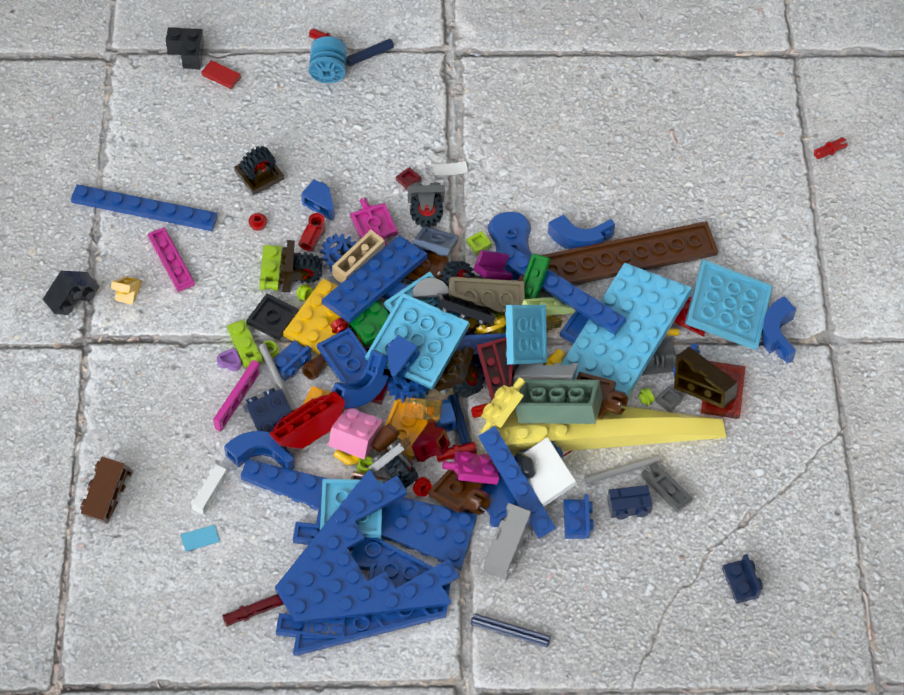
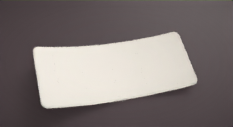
M466 161L451 164H432L434 175L437 176L468 173Z

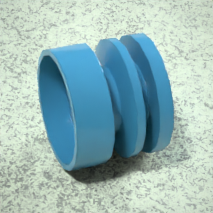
M328 36L314 40L310 50V76L322 83H335L342 80L346 69V44L338 38Z

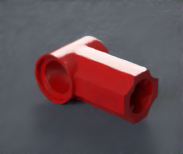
M313 213L308 218V225L298 242V245L305 251H314L320 236L325 233V219L322 214Z

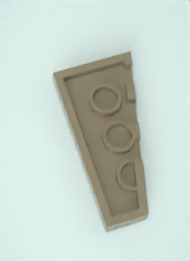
M450 277L449 297L505 314L506 305H522L525 299L524 281Z

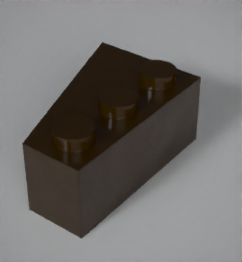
M688 346L676 356L674 389L723 409L736 399L737 381Z

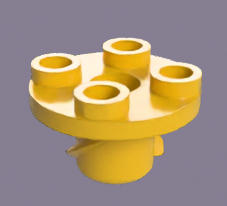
M505 314L496 317L494 324L488 323L487 326L478 324L475 327V335L506 333V330L503 328L506 325Z

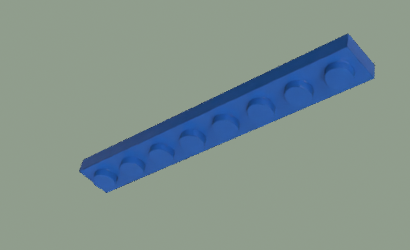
M76 184L71 196V202L75 204L213 231L218 217L217 212Z
M507 244L501 250V253L509 255L505 266L518 275L524 276L530 258ZM548 269L541 287L542 290L614 335L626 323V317Z

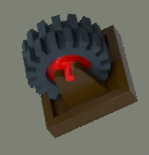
M257 146L255 150L252 148L250 153H246L247 156H243V161L234 166V171L252 195L284 180V174L275 164V157L264 146Z
M287 240V246L282 249L279 284H283L282 292L290 293L291 281H300V283L305 281L309 284L310 281L314 283L322 277V259L318 255L314 256L313 253H310V255L307 252H304V254H301V252L294 253V240Z
M468 346L454 352L434 389L441 392L454 386V393L458 391L457 395H462L464 398L479 393L484 387L482 384L485 383V380L482 379L484 373H480L482 371L481 367L477 368L478 364H473L472 357L475 350Z

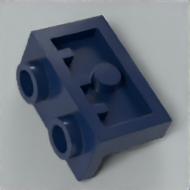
M748 554L743 555L742 560L722 566L736 604L759 598L763 584L761 579L757 578L755 564L753 560L749 559Z

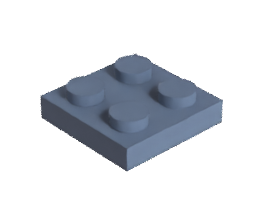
M424 226L414 238L413 244L424 251L430 250L440 256H449L458 243L459 236Z

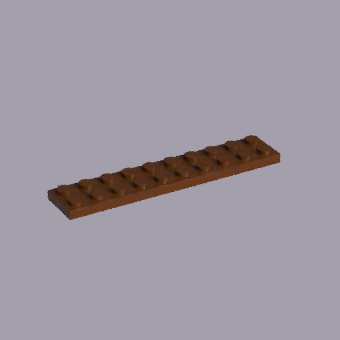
M705 221L541 256L551 259L548 268L550 271L571 284L578 285L616 277L624 263L643 270H650L717 256L718 249L708 222Z

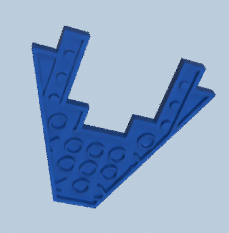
M371 470L367 471L277 583L275 590L295 624L442 607L452 604L443 587L459 579V574L449 559L395 588L386 572L367 581L348 550L365 540L356 522L407 495V490L398 476L379 485Z
M321 507L318 509L316 524L295 523L293 543L309 545L320 531ZM365 538L361 543L348 549L352 550V557L360 570H369L368 581L386 572L395 588L433 568L429 564L380 538ZM451 583L443 587L448 597ZM448 606L341 618V620L316 621L344 625L345 623V636L303 631L304 623L295 624L290 614L279 613L276 635L296 638L293 656H299L445 618ZM316 624L314 626L315 631L320 632L322 631L323 626L321 624ZM337 626L335 632L341 634L343 633V628ZM303 635L332 639H303Z

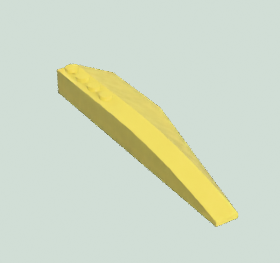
M626 406L622 407L625 409L623 414L606 413L603 419L597 418L596 424L519 423L516 409H514L501 428L496 426L513 456L517 452L534 447L547 437L557 447H561L562 451L726 438L723 419Z

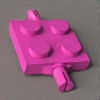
M364 197V200L363 198L359 200L363 208L350 213V218L360 239L370 230H373L384 240L398 235L397 228L385 203L369 205L367 198Z
M455 452V462L443 461L442 469L454 470L458 480L497 485L499 476H501L488 454Z

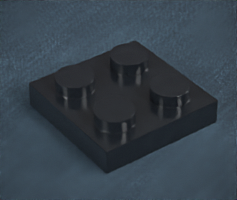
M266 293L248 317L246 323L279 341L283 336L284 330L299 309Z

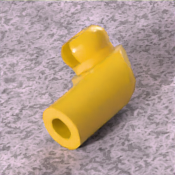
M338 449L333 454L335 458L347 466L358 464L360 459Z

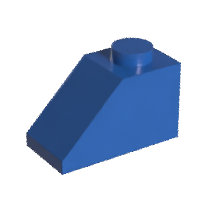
M313 179L301 193L302 205L333 221L334 206L330 189L325 183Z
M399 335L389 343L387 349L391 376L396 384H399L420 355L419 349L415 344Z

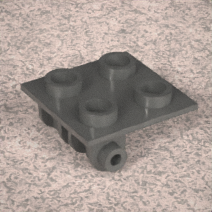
M672 338L663 339L642 376L673 372L678 354L675 353Z

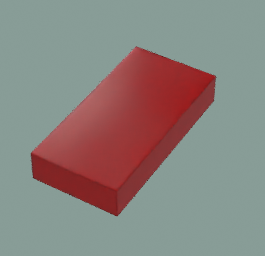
M212 60L201 71L202 76L229 89H232L241 78L240 73Z

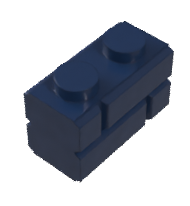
M648 485L608 489L607 501L611 518L617 517V519L622 520L628 518V516L645 517L651 514L652 501Z

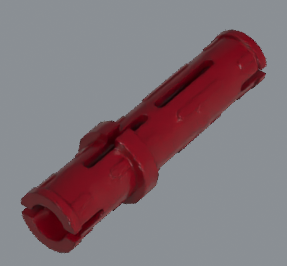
M275 594L247 606L241 605L239 609L222 614L226 627H229L243 620L246 622L255 615L284 604L279 595Z

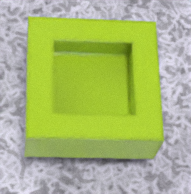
M482 231L466 238V244L476 256L480 254L481 250L492 248V243Z

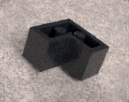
M168 27L166 35L167 54L181 55L183 69L200 70L204 49L203 29Z
M61 270L42 300L54 314L68 315L77 300L91 301L100 286L88 272Z

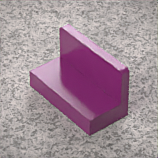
M487 250L480 251L473 271L486 279L511 281L513 274L504 269L509 258L507 253Z

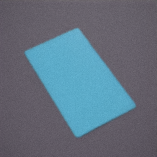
M215 525L181 534L185 551L220 542Z

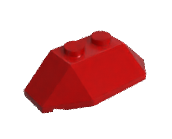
M335 391L329 395H322L311 399L280 419L269 435L279 446L303 449L331 431L332 426L341 415L345 401Z

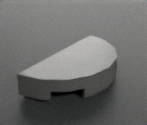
M426 278L415 285L412 297L415 299L437 297L438 293L449 296V288L439 279Z

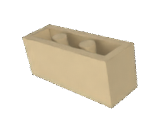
M370 230L332 266L333 277L340 283L345 281L385 247V240L373 230Z

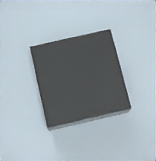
M667 387L656 398L655 402L668 412H672L682 402L683 397L670 387Z

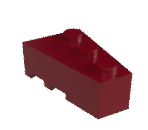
M506 337L476 345L491 402L500 387L503 385L511 387L513 364H507Z

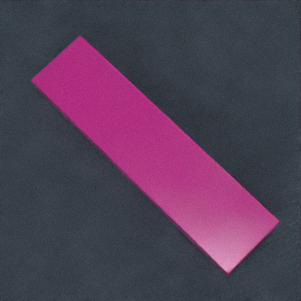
M165 227L148 233V238L177 292L195 286L191 274Z
M252 360L213 418L216 430L220 432L223 430L259 376V362Z

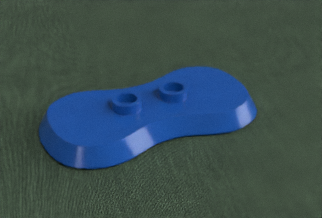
M504 212L490 219L488 232L495 242L496 252H501L509 244L529 258L532 256L528 245L531 225L524 215L518 212ZM505 266L504 269L513 274L512 280H518L520 275Z

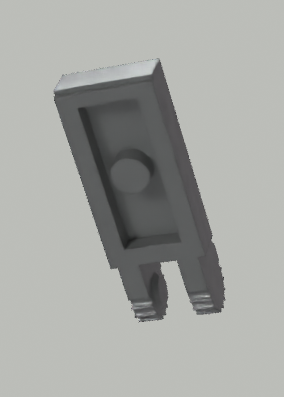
M653 463L650 466L652 472L657 476L656 479L646 470L641 472L643 479L677 513L692 502L693 498L657 464Z

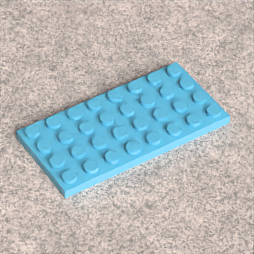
M624 263L600 302L626 317V323L614 335L589 319L561 365L578 363L576 378L579 372L613 380L616 382L615 389L625 392L629 397L692 293V288Z

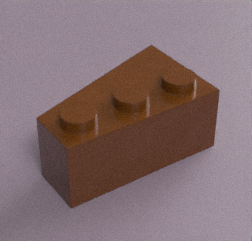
M102 456L95 465V476L88 484L87 490L89 492L86 499H83L80 509L82 510L81 514L85 517L108 524L118 504V501H116L120 491L124 492L126 485H123L127 475H132L133 470L122 462Z

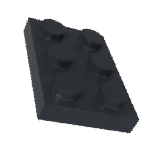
M440 293L437 294L436 303L441 311L450 314L453 311L458 313L459 317L468 320L472 317L477 320V323L486 326L488 323L494 324L496 317L491 310L453 299Z

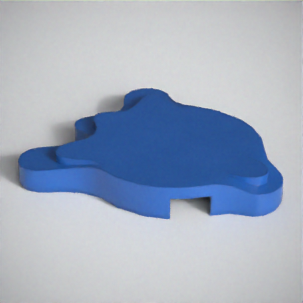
M499 476L497 485L484 483L485 487L482 489L490 494L491 504L486 511L489 514L490 526L498 527L503 518L506 517L508 503L519 507L502 476Z

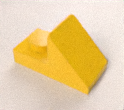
M123 276L112 281L111 289L116 290L115 300L133 304L142 280Z

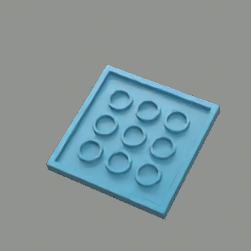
M703 259L700 263L685 324L756 350L760 342L772 285Z
M402 293L365 358L366 360L369 359L371 350H378L388 356L387 349L389 343L399 335L415 344L420 352V355L404 377L433 390L468 330L470 323ZM387 359L385 369L390 370L389 360Z

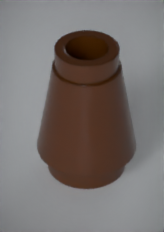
M320 353L304 364L302 372L306 378L310 380L316 379L320 376L327 362Z
M388 423L382 427L371 446L380 453L398 439L400 432Z

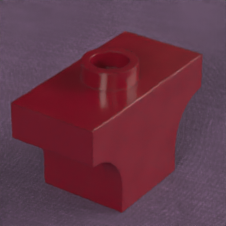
M429 421L411 447L417 461L424 462L430 457L442 456L451 443L445 428H438L436 422Z

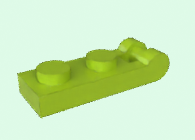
M263 245L259 290L272 289L273 291H279L282 246Z
M245 320L226 325L244 369L248 368L252 360L259 362V364L263 363L262 356Z

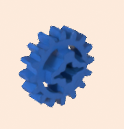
M334 234L332 238L328 237L326 242L321 245L324 248L320 250V254L324 255L321 259L326 261L324 267L330 266L329 272H332V266L341 258V255H344L357 243L356 241H350L351 236L346 239L344 234H341L339 238L337 234ZM337 243L335 247L330 248L332 244Z
M392 376L388 378L387 390L390 391L389 395L394 396V400L401 399V403H404L405 400L409 404H412V400L418 403L420 398L425 399V395L429 394L428 387L403 377L399 384L394 382Z

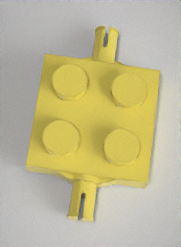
M519 377L513 387L503 385L496 391L494 399L485 406L481 415L487 422L480 431L481 433L494 426L501 428L523 398L519 390L526 382Z

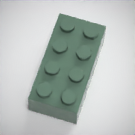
M524 380L526 383L519 390L523 398L515 407L519 423L596 424L603 400L599 380Z

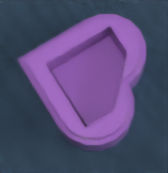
M236 348L224 351L217 356L219 367L228 368L230 371H237L241 368V359Z

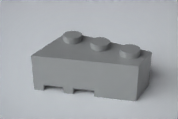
M543 363L519 364L513 376L512 387L519 377L523 380H575L578 363H572V365H561V363H555L554 365H543Z
M508 503L506 508L507 515L504 521L500 522V530L496 539H493L484 562V572L507 580L509 573H514L517 564L515 560L517 557H521L524 550L522 545L525 540H529L532 532L529 529L531 511Z

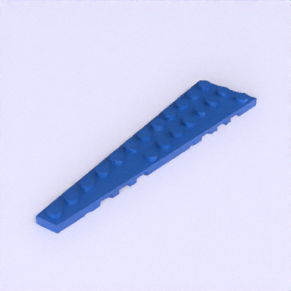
M246 459L241 473V480L265 490H270L277 495L287 496L292 501L306 504L313 510L321 507L322 480L328 479ZM402 497L382 508L381 538L395 541L407 549L411 548L419 551L420 554L426 557L428 555L436 558L441 563L449 559L454 568L461 571L477 515L463 511L459 514L450 508Z

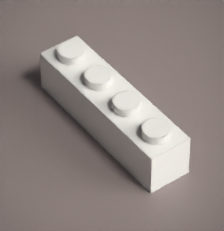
M218 465L211 468L208 478H205L203 486L198 489L197 496L191 501L192 510L204 515L227 477V469Z

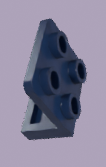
M271 388L263 392L264 396L260 398L253 396L246 400L247 404L242 405L245 413L249 412L257 431H273L278 421L292 412L282 389L275 390Z

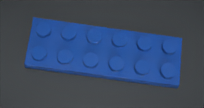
M399 235L322 299V304L351 323L428 258L427 253Z

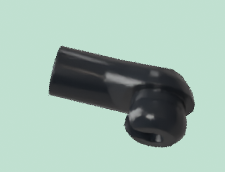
M521 452L516 453L514 459L520 463L522 474L526 478H533L535 476L533 460Z

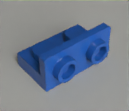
M294 340L273 359L282 380L286 381L289 377H293L301 366L311 360V348L309 346L304 348Z
M584 494V499H564L565 539H589L590 531L594 530V521L590 519L589 514L593 512V503L589 501V495Z

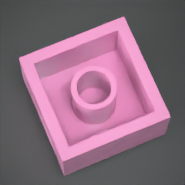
M346 408L331 428L328 446L365 460L373 448L371 444L382 429L383 420L353 408Z

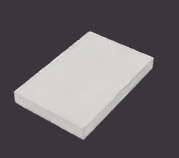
M548 437L523 453L534 462L535 476L526 479L544 506L578 484Z

